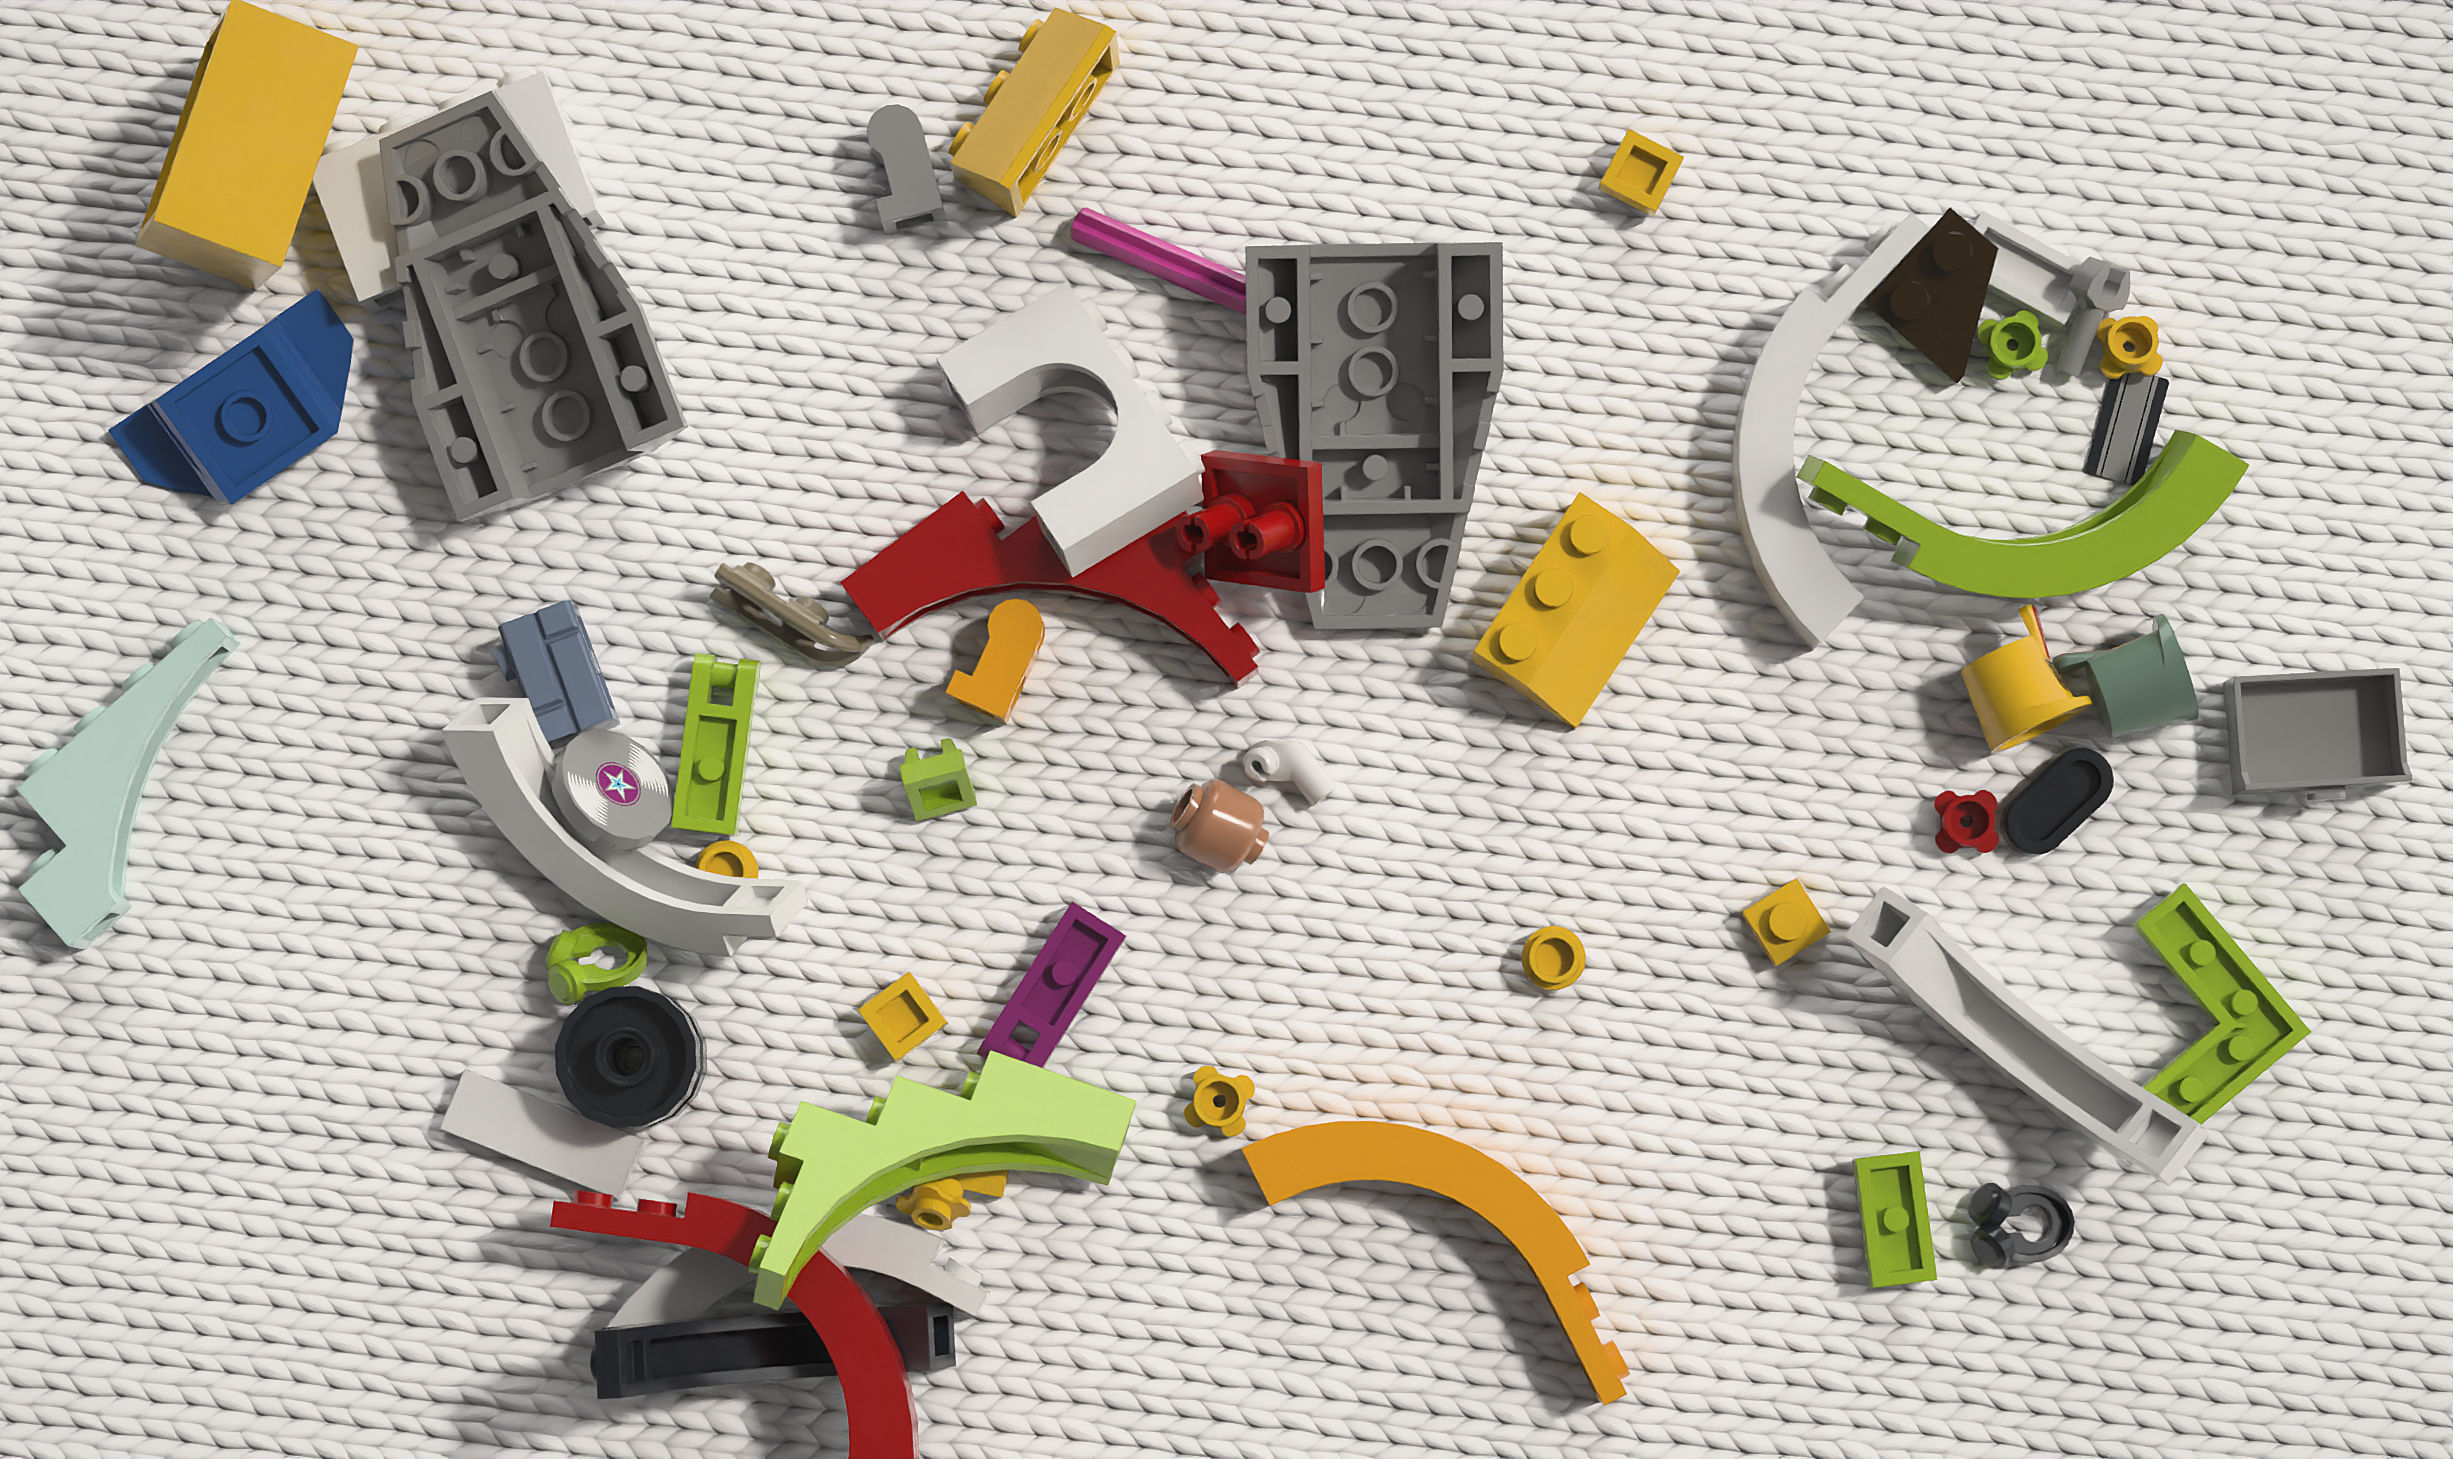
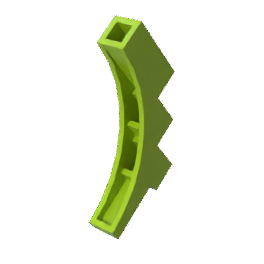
M990 1050L981 1074L969 1071L960 1097L896 1075L887 1099L875 1096L866 1122L801 1101L792 1123L788 1124L780 1121L768 1152V1159L777 1161L773 1188L779 1191L770 1219L777 1221L778 1224L772 1238L763 1234L760 1235L749 1263L748 1273L758 1276L753 1302L779 1310L800 1270L832 1234L868 1207L912 1186L962 1173L997 1170L1058 1173L1109 1186L1128 1133L1137 1100Z

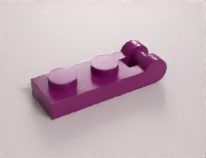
M1072 901L988 1032L976 1054L987 1060L991 1050L1045 1068L1050 1057L1127 936ZM1020 1021L1041 1034L1031 1050L1011 1038Z

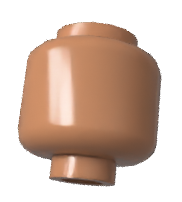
M1217 778L1208 780L1201 786L1195 783L1191 784L1178 801L1169 823V827L1176 831L1175 844L1180 852L1222 874L1233 871L1243 861L1249 865L1253 864L1263 851L1269 837V831L1262 828L1264 809L1261 803L1254 797Z

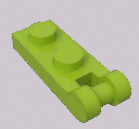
M695 654L671 828L738 837L754 707L760 681V660L740 658L739 663L734 664L717 662L716 655ZM713 687L734 689L732 706L710 704Z

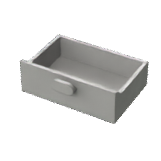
M2400 668L2235 676L2224 681L2232 795L2307 791V801L2346 799L2345 789L2391 787L2413 781L2407 762Z

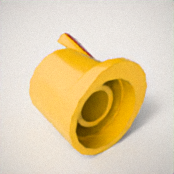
M2026 604L2018 608L2020 616L2031 636L2011 642L1980 657L1960 672L1991 754L2008 750L2036 738L2075 718L2093 705L2090 696L2073 697L2053 665L2039 614L2033 604Z

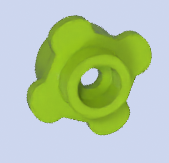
M2021 310L2014 316L2005 318L2000 322L1987 319L1978 327L1977 339L1986 347L1989 358L1986 371L1992 378L2005 380L2012 372L2026 368L2036 372L2045 366L2048 360V353L2045 348L2041 347V334L2037 328L2039 322L2033 313ZM2015 340L2018 344L2017 350H2009L2007 348V341Z

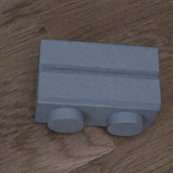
M571 600L558 602L537 610L535 613L521 616L498 626L503 643L495 645L493 648L501 672L507 682L517 678L523 698H529L537 722L551 750L566 746L582 732L598 729L608 730L621 724L578 606Z

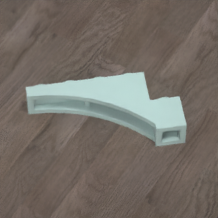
M212 617L204 623L201 620H196L184 627L171 641L170 645L174 649L157 665L150 662L133 672L122 685V688L126 691L108 708L100 705L82 717L74 727L77 735L59 751L56 748H51L38 756L25 771L29 778L16 788L66 845L61 851L55 847L37 858L27 870L31 878L20 886L18 890L69 947L85 950L133 908L125 898L126 871L131 835L146 783L162 746L183 710L209 676L242 644L225 624Z

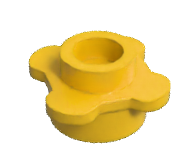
M2128 316L2118 321L2113 318L2102 320L2095 335L2102 342L2104 357L2099 364L2101 372L2110 379H2118L2124 373L2140 372L2146 377L2157 374L2163 364L2162 357L2156 352L2159 345L2157 334L2159 328L2157 323L2148 316ZM2127 342L2132 343L2135 350L2127 352L2124 350L2123 344Z
M1210 1065L1200 1067L1193 1076V1081L1196 1085L1193 1101L1186 1105L1184 1109L1186 1121L1195 1128L1203 1125L1220 1128L1223 1134L1228 1137L1239 1135L1246 1127V1121L1243 1117L1246 1102L1255 1094L1253 1081L1246 1075H1238L1233 1078L1219 1074L1216 1068ZM1223 1095L1225 1097L1226 1103L1223 1107L1219 1108L1214 1105L1213 1099L1215 1096Z
M951 1177L912 1186L909 1195H900L896 1201V1208L901 1213L911 1215L914 1223L929 1230L951 1229L954 1220L958 1217H968L970 1215L972 1207L966 1199L962 1198L964 1190L961 1184Z

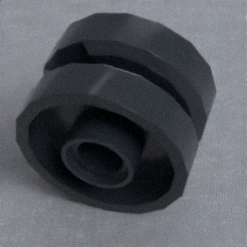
M640 986L609 987L583 999L564 1020L555 1044L556 1076L567 1100L586 1118L612 1128H654L678 1117L698 1096L707 1073V1042L696 1018L676 999ZM633 1046L641 1047L645 1052L643 1066L637 1071L629 1070L624 1064V1054Z

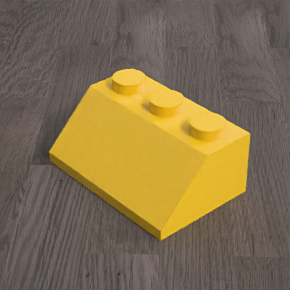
M1056 7L1045 22L1037 18L1030 25L1018 47V51L1023 53L1022 57L1010 74L1002 70L995 77L983 99V102L989 106L976 125L969 121L963 125L948 151L953 156L950 165L954 178L1016 218L1120 65L1117 32L1106 24Z
M1579 492L1474 649L1470 661L1576 730L1680 573V570L1633 526Z

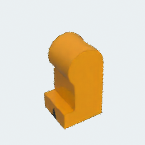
M1017 598L1005 600L993 609L987 624L990 638L973 675L970 676L955 670L945 692L949 699L1005 724L1009 721L1041 650L1046 634L1042 616L1037 608L1028 601Z

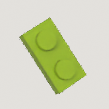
M1920 1151L1852 1159L1869 1287L1878 1288L1938 1280Z

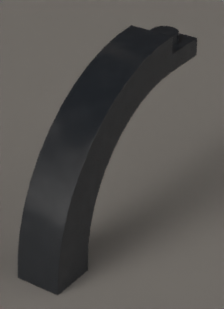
M948 1302L875 1305L889 1327L902 1355L907 1372L931 1371L956 1366L952 1304ZM801 1310L604 1327L602 1330L594 1331L595 1346L590 1357L591 1373L593 1379L597 1382V1399L627 1398L664 1391L725 1384L838 1376L836 1367L824 1342Z

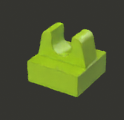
M950 738L940 740L943 754L920 760L916 747H912L905 752V764L899 765L903 785L916 822L978 805L962 750L957 749Z

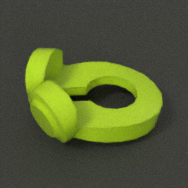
M613 922L589 924L571 932L563 929L561 933L556 934L544 959L546 962L545 969L549 970L548 984L553 996L562 1004L571 1005L583 1000L586 991H602L609 987H622L631 983L644 972L647 965V942L644 937ZM603 946L620 948L628 957L627 962L622 967L614 970L599 968L594 963L580 965L572 960L574 958L590 957L593 951Z

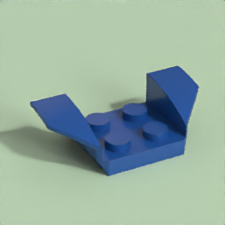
M317 288L271 319L269 323L158 398L153 399L108 431L143 481L167 488L214 497L216 500L232 505L338 433L349 377L354 338L319 288Z

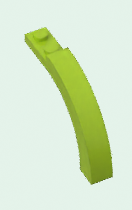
M2175 429L2157 460L2142 478L2123 496L2105 509L2077 524L2055 532L2014 539L1981 538L1953 532L1932 522L1831 463L1810 455L1806 458L1796 478L1813 487L1808 498L1820 506L1840 516L1843 515L1847 507L1865 516L1867 520L1862 529L1894 547H1896L1902 537L1900 545L1890 560L1937 582L1969 592L1997 597L2042 598L2069 595L2095 589L2128 577L2158 561L2184 543L2213 516L2233 492L2250 464L2198 434Z

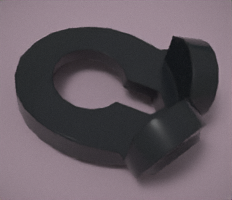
M1986 1183L1974 1193L1968 1206L1970 1219L1979 1226L1971 1235V1248L1976 1257L1984 1265L1992 1269H2000L2008 1261L2035 1263L2053 1258L2065 1249L2074 1233L2075 1220L2072 1209L2062 1196L2049 1188L2037 1185H2019L2003 1189L1996 1183ZM2029 1205H2037L2042 1208L2049 1222L2045 1237L2035 1243L2025 1239L2022 1233H2007L2000 1225L2007 1217L2020 1216L2022 1211Z

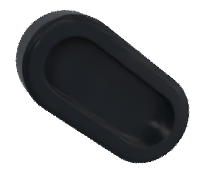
M2088 748L2071 749L2055 758L2005 806L2000 818V830L2007 845L2015 852L2025 856L2043 855L2058 847L2109 798L2114 785V776L2108 761L2100 753Z

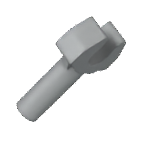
M2091 256L2078 267L2069 284V290L2073 292L2080 306L2055 367L2056 370L2078 378L2103 315L2106 312L2123 310L2130 295V271Z

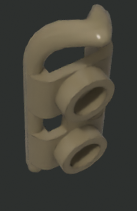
M747 562L743 566L737 565L734 569L722 563L714 575L716 579L731 589L726 591L717 585L710 594L712 600L812 663L828 667L844 666L853 663L874 642V638L870 634L849 636L824 627L829 620L828 613L818 602L809 597L799 596L796 600L790 599L786 602L773 594L771 591L776 586L774 578L767 570L755 563ZM765 609L784 622L780 625L761 612ZM818 642L840 651H824L814 646Z

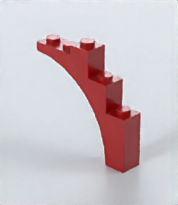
M961 491L840 582L883 641L925 615L971 598L1020 590L1073 592L1119 603L1165 624L1204 652L1237 689L1258 674V665L1253 658L1261 652L1253 639L1239 622L1230 628L1225 624L1214 609L1222 603V600L1200 572L1191 578L1186 573V570L1202 559L1201 552L1196 553V550L1192 552L1186 551L1177 541L1176 524L1181 517L1188 515L1186 510L1072 578L1041 531L1036 515L1001 541L997 534L1004 530L1005 526L984 498L973 504L965 492Z

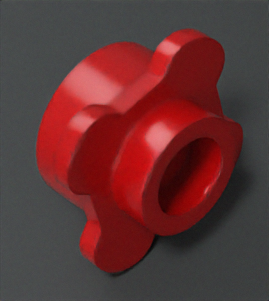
M1950 790L1940 793L1934 801V809L1940 816V831L1935 836V844L1938 849L1946 854H1952L1959 848H1975L1980 853H1988L1995 849L1999 842V836L1994 831L1996 822L1994 811L1998 807L1996 797L1987 790H1980L1974 795L1958 796ZM1963 816L1971 818L1972 825L1969 828H1964L1961 825L1960 820Z

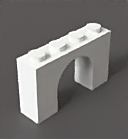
M523 70L501 78L496 83L497 89L492 91L498 94L589 229L605 224L606 222L558 98L545 73L541 71L532 74L530 70ZM471 93L458 94L447 98L437 106V112L417 120L413 116H403L390 120L379 127L378 131L380 134L356 143L354 139H343L323 148L312 181L357 299L371 314L404 302L403 286L401 283H397L394 258L399 255L395 226L389 224L379 140L475 98Z
M1065 282L940 355L936 360L947 388L977 433L982 432L1041 397L1061 392H1075L1092 396L1109 406L1118 416L1114 438L1109 448L1099 460L1087 469L1031 501L1041 531L1073 578L1204 500L1198 475L1205 472V468L1188 439L1185 438L1177 443L1168 430L1167 426L1172 424V419L1156 392L1151 391L1144 395L1134 379L1140 377V373L1124 345L1120 343L1112 348L1103 335V332L1108 330V326L1095 302L1090 297L1080 301L1069 283Z

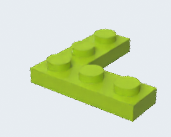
M2183 883L2134 922L2132 927L2209 1016L2214 1025L2141 1087L2202 1125L2309 1035L2311 1030L2187 884Z

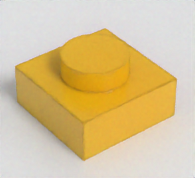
M1628 128L1598 189L1654 217L1685 157Z
M1797 878L1740 913L1774 967L1831 933V930Z
M910 971L858 1009L859 1013L896 1062H899L949 1024Z

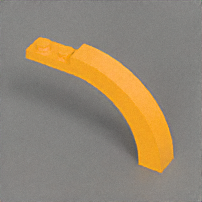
M1335 1121L1307 1125L1273 1134L1241 1148L1270 1206L1303 1191L1332 1183L1354 1180H1382L1428 1189L1472 1210L1507 1239L1530 1268L1598 1402L1605 1406L1627 1395L1621 1379L1629 1376L1630 1372L1619 1349L1613 1340L1602 1345L1591 1321L1601 1315L1584 1282L1572 1286L1568 1278L1571 1274L1591 1265L1572 1232L1554 1209L1529 1184L1498 1161L1469 1145L1442 1134L1408 1125L1378 1121Z

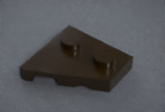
M1950 207L1865 304L1952 380L1958 383L1966 372L1999 248Z

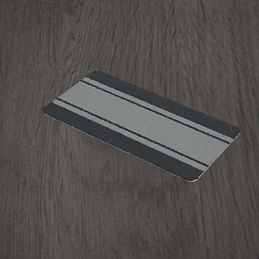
M2140 372L2124 373L2118 379H2109L2085 467L2086 472L2129 485H2135L2142 478L2146 471L2168 390L2169 381L2155 375L2146 377Z

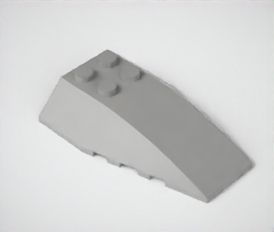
M489 91L379 140L389 224L395 226L399 255L394 258L397 283H401L403 286L407 321H402L405 348L411 349L414 372V379L410 380L412 402L457 521H466L547 497L650 454L688 428L643 306L496 92Z
M1503 242L1245 246L1247 377L1268 455L1322 462L1325 588L1314 593H1305L1314 629L1442 628L1468 513H1470L1481 459L1483 451H1485L1491 426L1490 422L1504 372Z

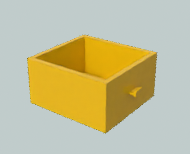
M230 0L209 33L134 246L255 290L262 286L282 268L359 45L245 1Z

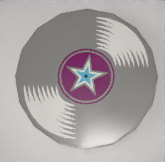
M598 729L580 733L556 756L553 765H556V776L551 780L553 796L563 816L583 836L594 842L602 838L607 842L615 843L611 847L612 849L628 851L645 847L669 824L674 808L672 785L662 765L643 745L624 734Z

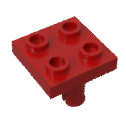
M1213 450L1202 454L1201 461L1205 468V472L1201 473L1202 493L1204 496V500H1202L1203 510L1181 517L1176 524V537L1184 550L1189 552L1196 550V553L1204 551L1205 578L1303 593H1314L1324 589L1322 462Z

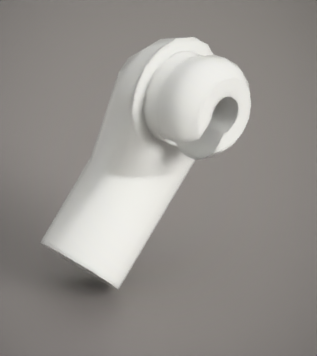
M1259 741L1250 747L1243 759L1244 771L1252 780L1257 782L1293 781L1312 806L1318 804L1337 788V785L1308 748L1298 741Z

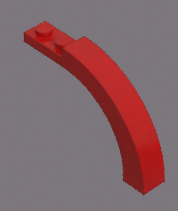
M574 1190L572 1203L554 1200L550 1227L705 1249L731 1258L746 1267H749L760 1235L763 1234L772 1238L778 1224L777 1221L770 1219L771 1215L761 1210L732 1200L688 1192L684 1218L676 1217L678 1205L676 1203L638 1198L637 1211L611 1208L613 1195ZM821 1246L800 1270L787 1296L811 1322L824 1342L836 1367L848 1415V1459H919L918 1419L912 1386L898 1346L886 1321L866 1291L849 1271Z

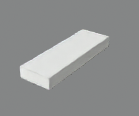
M464 1069L440 1127L441 1130L603 1194L613 1195L616 1199H622L646 1140L621 1129L612 1128L588 1119L583 1114L469 1069Z

